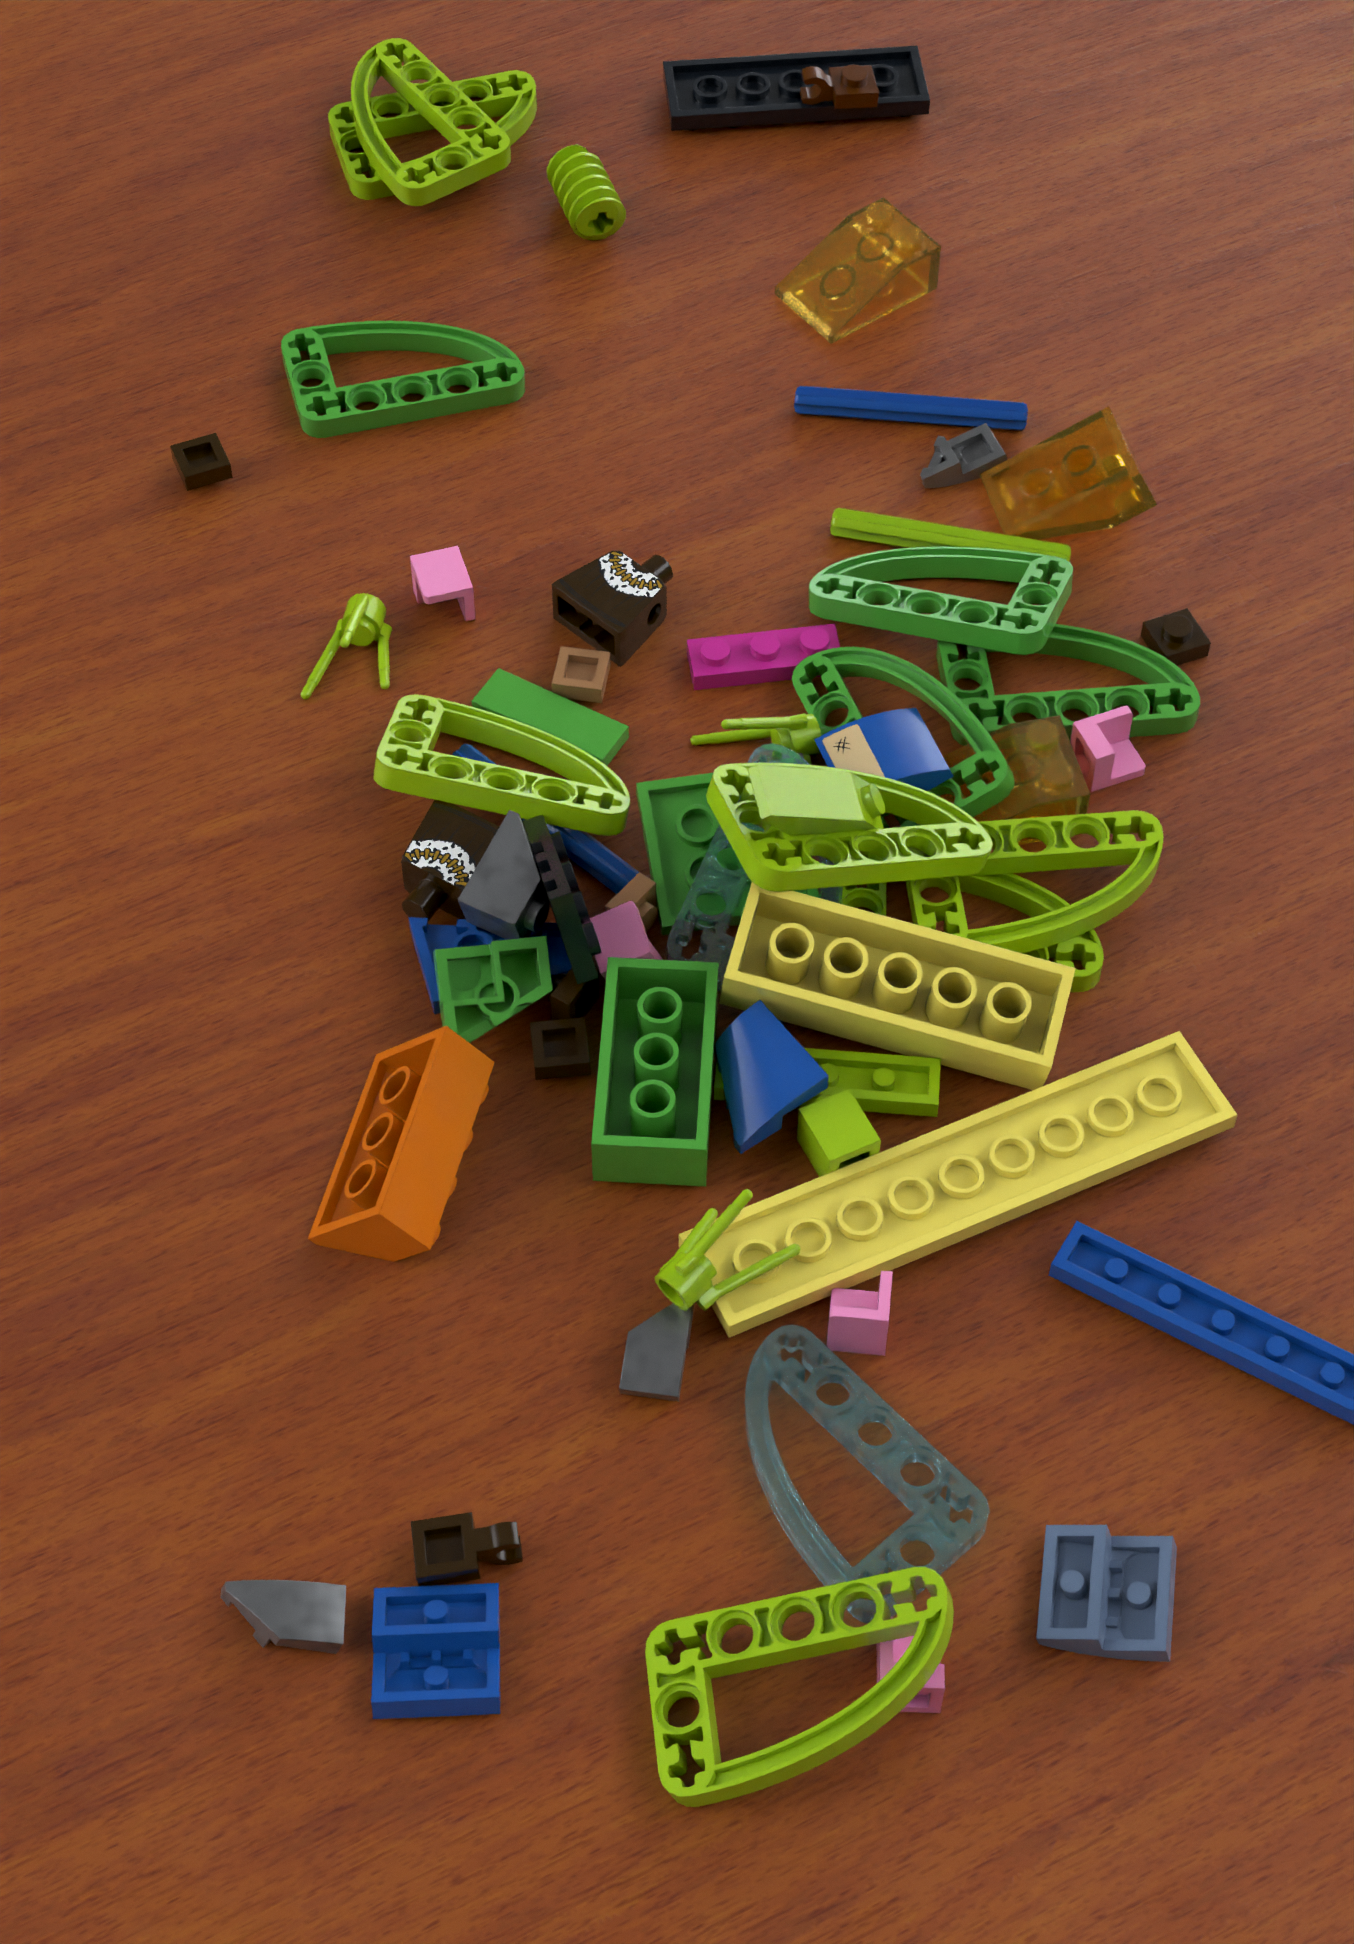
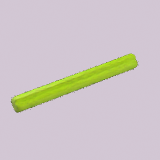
M840 507L834 510L831 519L830 530L831 534L835 537L902 548L938 546L993 548L1056 556L1069 562L1071 557V547L1068 544Z

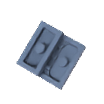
M1046 1525L1036 1635L1038 1644L1093 1656L1125 1660L1170 1662L1177 1546L1173 1536H1111L1107 1525Z

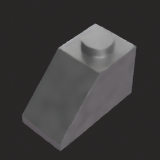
M511 810L508 811L458 898L459 905L468 923L507 940L529 938L532 931L538 932L543 927L550 909L549 900L520 815Z

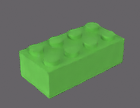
M608 957L591 1141L593 1181L706 1186L718 1006L719 962Z

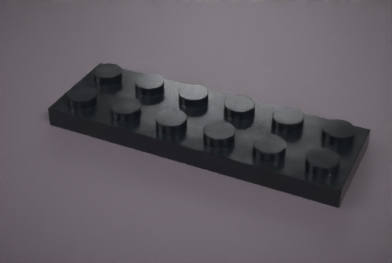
M917 45L663 61V79L671 131H694L722 127L738 128L741 126L768 124L782 125L784 123L799 122L820 123L831 120H865L877 117H909L912 115L929 114L930 97ZM852 64L872 66L879 90L877 107L835 109L833 101H823L813 105L802 103L800 88L815 85L804 84L802 77L803 68L810 66L819 67L828 75L829 67H844Z

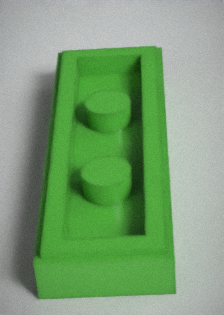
M500 668L496 670L471 701L472 707L522 722L565 740L597 758L606 766H608L629 738V726Z

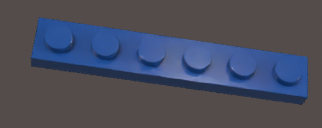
M1076 1221L1051 1263L1050 1277L1354 1425V1354Z

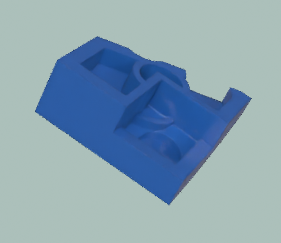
M761 1000L741 1013L726 1028L715 1043L714 1052L718 1071L722 1075L724 1084L723 1095L726 1109H729L734 1132V1147L740 1154L782 1128V1117L828 1088V1074Z

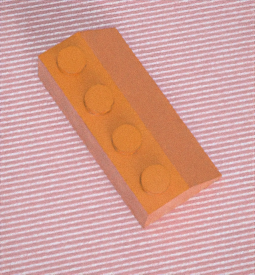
M448 1026L441 1027L376 1054L308 1240L319 1246L392 1262L430 1250L439 1237L441 1231L439 1223L447 1200L455 1190L457 1184L456 1173L463 1153L472 1141V1127L479 1106L488 1094L489 1086L487 1083L495 1062Z

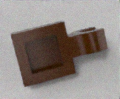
M852 64L844 67H829L828 75L819 67L810 66L802 69L804 84H815L812 87L800 88V96L804 104L813 105L823 101H833L835 109L878 106L879 90L871 65L860 66Z

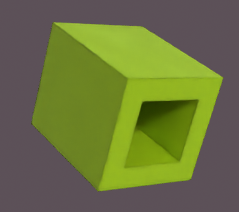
M850 1089L834 1095H820L809 1101L804 1107L799 1108L797 1141L819 1177L880 1153L881 1140Z

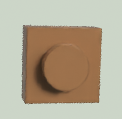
M561 646L551 683L552 692L567 699L602 703L611 666L610 652Z
M639 872L605 905V912L628 901H633L638 907L645 931L647 932L655 922L658 914V909L656 908V882Z

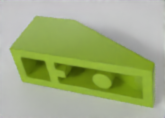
M755 765L747 769L761 820L790 836L884 828L880 815L885 813V805L879 790L874 784H869L850 771Z

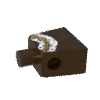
M613 550L552 584L553 618L596 650L610 652L611 661L621 667L665 620L667 615V587L665 584L673 578L672 568L660 555H653L640 565L623 552Z
M434 800L402 856L404 888L409 893L402 902L404 912L409 917L428 918V922L439 909L458 919H466L459 905L458 898L498 831L499 826L455 804Z

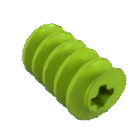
M579 144L570 145L558 151L550 159L547 166V179L574 233L588 240L605 239L616 233L626 219V209L620 201V197L615 191L599 157L589 153L585 147Z

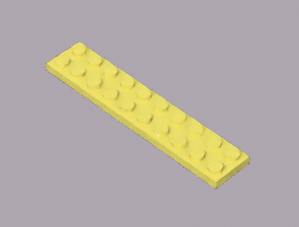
M1175 1032L744 1207L704 1254L717 1271V1274L711 1279L713 1286L792 1244L799 1245L801 1250L798 1255L790 1258L783 1264L723 1295L711 1306L729 1338L831 1296V1291L834 1288L848 1289L879 1276L881 1270L891 1271L1231 1129L1235 1126L1237 1113L1181 1032ZM693 1229L679 1234V1248Z

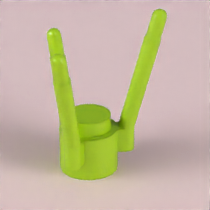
M366 593L355 594L350 597L344 616L338 620L332 638L301 692V698L305 700L310 698L339 646L347 648L350 643L356 646H367L374 640L378 642L380 687L382 689L389 688V638L392 627L384 623L386 607L378 597Z
M803 713L789 717L724 719L721 722L723 729L740 730L694 735L690 739L692 745H705L771 738L774 751L778 757H788L802 753L805 763L811 765L810 755L820 753L814 739L821 736V731L816 717L811 713Z
M743 1190L716 1221L718 1211L710 1208L696 1224L674 1256L659 1269L660 1272L654 1277L656 1284L663 1294L680 1309L687 1311L696 1302L701 1309L706 1311L723 1295L761 1276L800 1253V1246L792 1244L713 1286L711 1279L717 1274V1271L704 1254L752 1199L753 1194L751 1190Z

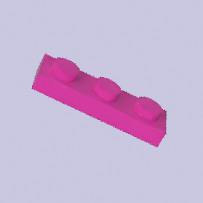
M835 624L687 639V657L694 690L792 680L793 671L802 660L824 650L839 648L840 643Z

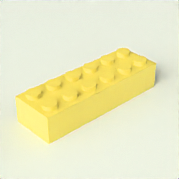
M752 882L725 971L719 1004L745 1011L761 1000L780 1021L907 1056L941 1058V1065L1035 1090L1044 1085L1052 1068L1076 968L800 892L768 891Z

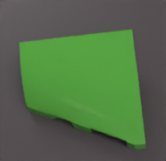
M546 936L491 941L487 945L435 949L433 952L442 1026H448L469 1043L553 991Z

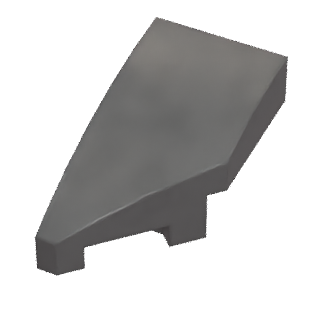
M984 423L948 441L945 437L938 436L934 443L935 453L928 468L923 467L920 476L925 488L946 487L997 472L1008 467V461L1001 445L987 423Z
M672 1303L628 1332L619 1384L620 1394L679 1402L695 1303L687 1311L680 1309Z
M293 1580L227 1581L221 1588V1599L228 1607L234 1604L256 1630L252 1636L262 1648L272 1641L277 1646L336 1654L344 1643L345 1585Z

